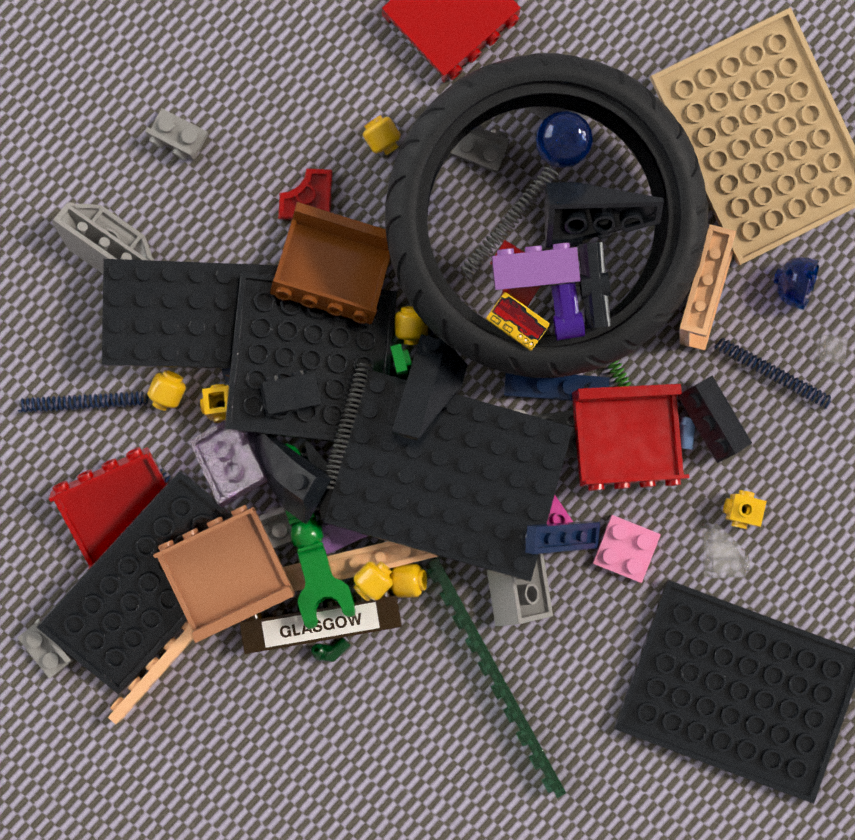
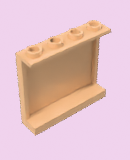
M709 224L700 266L694 277L679 328L681 345L703 351L706 349L733 255L731 249L736 235L734 230Z

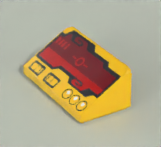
M506 292L503 293L486 317V320L530 351H532L550 326L549 322Z

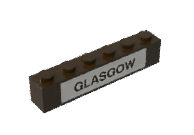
M387 591L379 600L370 599V601L365 600L361 596H355L353 601L356 615L350 618L344 615L337 601L323 602L324 607L317 608L318 625L310 630L304 625L299 606L297 607V612L288 613L286 608L271 611L272 616L263 618L261 613L255 614L240 622L244 654L402 627L397 595H391V591Z

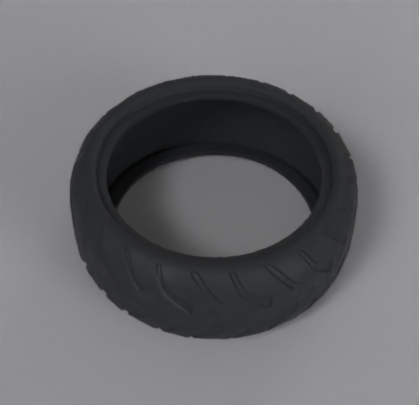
M535 53L516 56L486 65L460 78L441 93L419 116L404 139L392 169L385 202V229L391 262L404 294L423 322L447 345L470 360L501 372L533 378L565 377L593 371L633 353L647 340L652 338L674 315L687 296L700 266L708 227V203L705 182L698 158L684 128L668 107L639 81L621 70L598 61L559 53ZM529 107H553L585 115L601 123L617 135L632 151L641 165L652 196L663 198L664 203L660 224L654 225L653 242L646 265L631 291L610 311L611 326L586 328L584 326V337L558 341L555 334L543 335L532 351H530L494 324L474 312L451 289L438 267L431 248L427 221L428 207L433 185L443 163L456 145L473 129L498 115L513 110Z

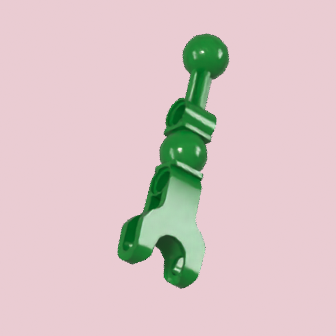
M285 444L289 448L294 450L296 453L301 455L299 449H297L294 445ZM285 510L289 525L292 527L290 540L297 548L306 583L298 598V606L304 625L308 630L314 629L318 625L317 607L326 599L337 601L346 617L355 616L356 609L349 586L333 577L325 547L322 543L324 537L323 529L316 521L315 512H313L309 522L304 524Z

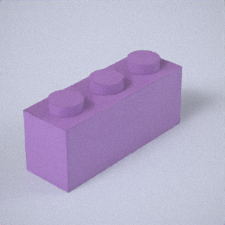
M570 243L553 244V250L542 251V246L525 247V253L514 254V249L497 250V256L491 257L495 290L580 281L577 247L570 248Z

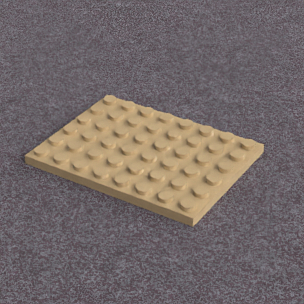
M791 7L649 77L660 101L668 107L682 125L694 147L705 182L706 199L719 227L736 231L731 251H733L737 265H741L855 208V145Z

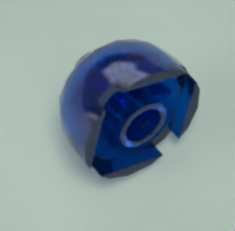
M569 111L553 113L546 117L537 129V151L541 158L551 166L560 168L576 166L591 151L593 142L592 130L587 121L577 113Z
M796 257L786 262L783 269H777L773 283L778 284L777 293L786 305L803 311L806 309L810 300L806 298V295L809 296L810 292H813L819 270V260L809 257Z

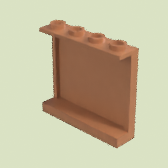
M246 505L231 511L233 517L223 521L222 517H218L208 522V529L199 532L195 528L183 534L184 540L174 544L173 540L159 545L157 546L159 552L153 555L154 558H158L192 629L190 634L195 643L295 595L292 585L254 507L247 509Z

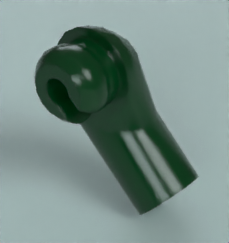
M344 637L340 638L334 645L317 643L312 646L311 654L318 661L334 662L351 644Z

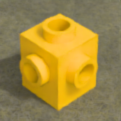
M216 384L210 386V388L202 389L203 398L200 399L201 412L210 421H214V423H225L229 387L225 384ZM220 403H225V407L218 406Z
M739 490L738 494H730V498L725 499L723 513H726L725 519L732 521L731 526L747 529L748 525L761 527L767 501L754 498L755 493Z

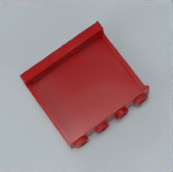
M390 0L382 7V16L388 23L393 22L442 76L441 80L445 83L449 78L454 80L463 71L461 67L468 61L473 63L482 54L480 50L487 44L492 46L501 37L499 33L506 27L511 29L520 19L518 16L520 15L521 7L514 0Z
M681 384L580 388L572 392L580 487L588 486L589 491L604 490V485H614V489H628L630 484L639 483L640 488L655 487V482H665V486L681 485L682 480L690 478L689 474H684L677 406V396L682 394Z
M140 447L132 449L125 454V458L118 461L115 458L108 460L101 465V469L94 472L92 470L84 471L77 476V480L70 483L63 481L52 488L53 491L50 493L49 501L55 502L89 568L167 484L148 447L142 450Z

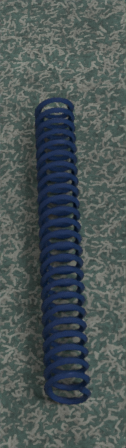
M725 337L721 338L719 342L715 345L714 349H717L720 343L722 342L721 347L719 349V352H721L727 344L723 354H726L729 348L731 347L728 357H730L736 349L733 359H735L741 351L737 359V362H739L745 354L742 364H744L750 356L746 367H748L755 358L751 366V369H753L759 361V364L755 370L756 372H758L759 368L764 363L760 375L768 366V369L764 375L765 377H767V375L773 368L769 380L772 379L773 375L778 370L774 382L777 381L778 377L782 373V376L778 384H781L782 380L786 377V380L783 384V387H785L787 382L791 379V382L787 387V389H790L792 384L796 381L792 389V392H794L797 386L800 384V387L797 391V394H799L801 389L805 386V389L801 394V397H803L806 391L810 388L809 393L806 396V399H808L811 393L814 391V394L810 399L811 402L819 393V396L815 401V404H818L820 398L824 395L823 400L819 405L820 407H822L825 400L828 398V401L824 406V409H827L829 403L831 402V396H826V392L822 393L821 390L817 391L816 387L813 388L812 385L808 386L807 382L803 383V380H799L798 377L794 378V375H790L789 372L785 373V370L780 371V367L776 368L775 365L771 366V362L767 363L766 360L762 361L761 357L758 358L757 355L753 356L752 352L748 354V350L744 351L743 347L739 349V345L735 346L734 342L730 344V340L725 341Z
M126 391V400L124 404L123 393L120 392L119 404L118 393L116 392L114 404L112 393H110V404H108L107 393H105V403L103 405L102 394L100 393V402L98 406L97 394L95 393L94 406L92 404L91 394H89L88 406L86 394H84V406H82V398L79 394V405L77 407L76 395L74 394L73 407L71 405V396L68 395L67 408L66 396L63 395V407H61V397L58 396V407L56 408V399L55 396H53V407L51 408L50 397L48 396L47 409L45 407V397H42V409L40 408L39 397L36 398L37 409H35V399L33 397L31 398L32 409H30V400L27 397L26 410L24 408V398H21L22 408L21 410H18V412L22 413L24 411L26 413L28 410L30 412H32L33 410L35 412H37L38 410L42 412L43 410L48 411L49 409L51 411H53L54 409L56 411H58L59 409L63 411L64 409L69 410L70 408L72 410H74V408L78 410L80 407L82 409H84L85 407L87 409H89L90 407L94 409L95 407L100 408L101 406L105 408L106 405L108 408H110L111 405L115 408L116 406L121 407L122 405L126 407L127 404L128 406H131L132 404L134 406H136L137 404L139 406H141L142 404L146 406L148 404L149 397L146 393L145 403L144 392L141 391L140 403L138 391H136V402H134L133 392L131 391V401L129 403L128 392Z

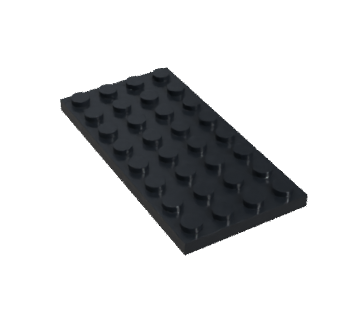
M103 259L102 366L230 369L240 273L248 272L275 276L278 265Z
M180 469L42 619L36 628L119 695L187 621L158 558L153 556L159 552L157 546L173 540L174 544L184 540L183 534L195 528L201 532L208 529V522L218 517H222L223 521L233 517L232 513Z

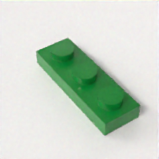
M401 344L390 346L398 378H408V371H410L412 365L408 349L402 350Z

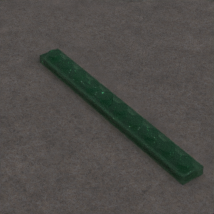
M437 557L428 562L431 567L427 569L430 578L434 584L439 581L444 590L439 593L446 607L452 605L456 612L452 616L459 630L464 628L469 637L464 639L471 653L477 651L481 661L478 662L482 673L484 676H491L494 684L490 687L497 700L503 698L507 706L503 709L510 724L515 721L520 731L516 732L518 739L523 747L528 745L533 754L528 757L535 770L541 768L545 778L541 780L549 794L554 792L557 798L566 794L564 787Z

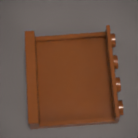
M297 202L270 294L276 295V297L282 300L299 302L308 308L325 310L335 316L342 315L352 318L358 323L372 324L377 312L376 308L390 259L386 229Z

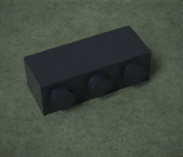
M713 375L678 396L717 463L737 454L752 444Z

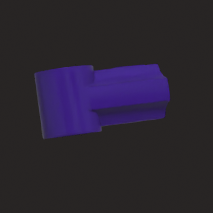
M575 283L551 286L555 312L553 323L556 340L584 337V321L582 312H579Z

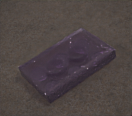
M225 420L189 441L214 497L222 508L268 481L245 432L224 430Z

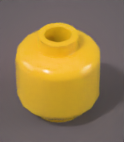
M379 115L364 125L366 130L363 132V138L374 153L384 152L385 155H388L399 147L396 142L400 140L401 133L390 117L383 118Z
M412 306L401 307V311L395 314V336L403 339L404 344L416 345L421 334L428 336V326L418 316Z
M169 370L155 374L147 392L148 397L153 401L152 405L163 411H166L167 408L178 407L186 389V385L182 381L183 377Z
M372 561L367 562L355 574L353 578L355 585L353 588L367 601H370V599L379 600L393 585L392 578L390 577L392 571L381 561L378 564Z
M409 563L393 567L390 574L393 585L390 589L398 598L419 597L422 591L426 590L427 574L424 569H421L420 565Z

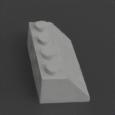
M543 553L538 554L531 582L487 570L495 626L523 624L553 616Z

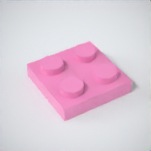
M611 515L592 564L642 583L661 534Z

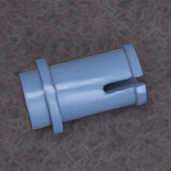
M681 417L679 422L681 448L693 450L695 425L691 418Z

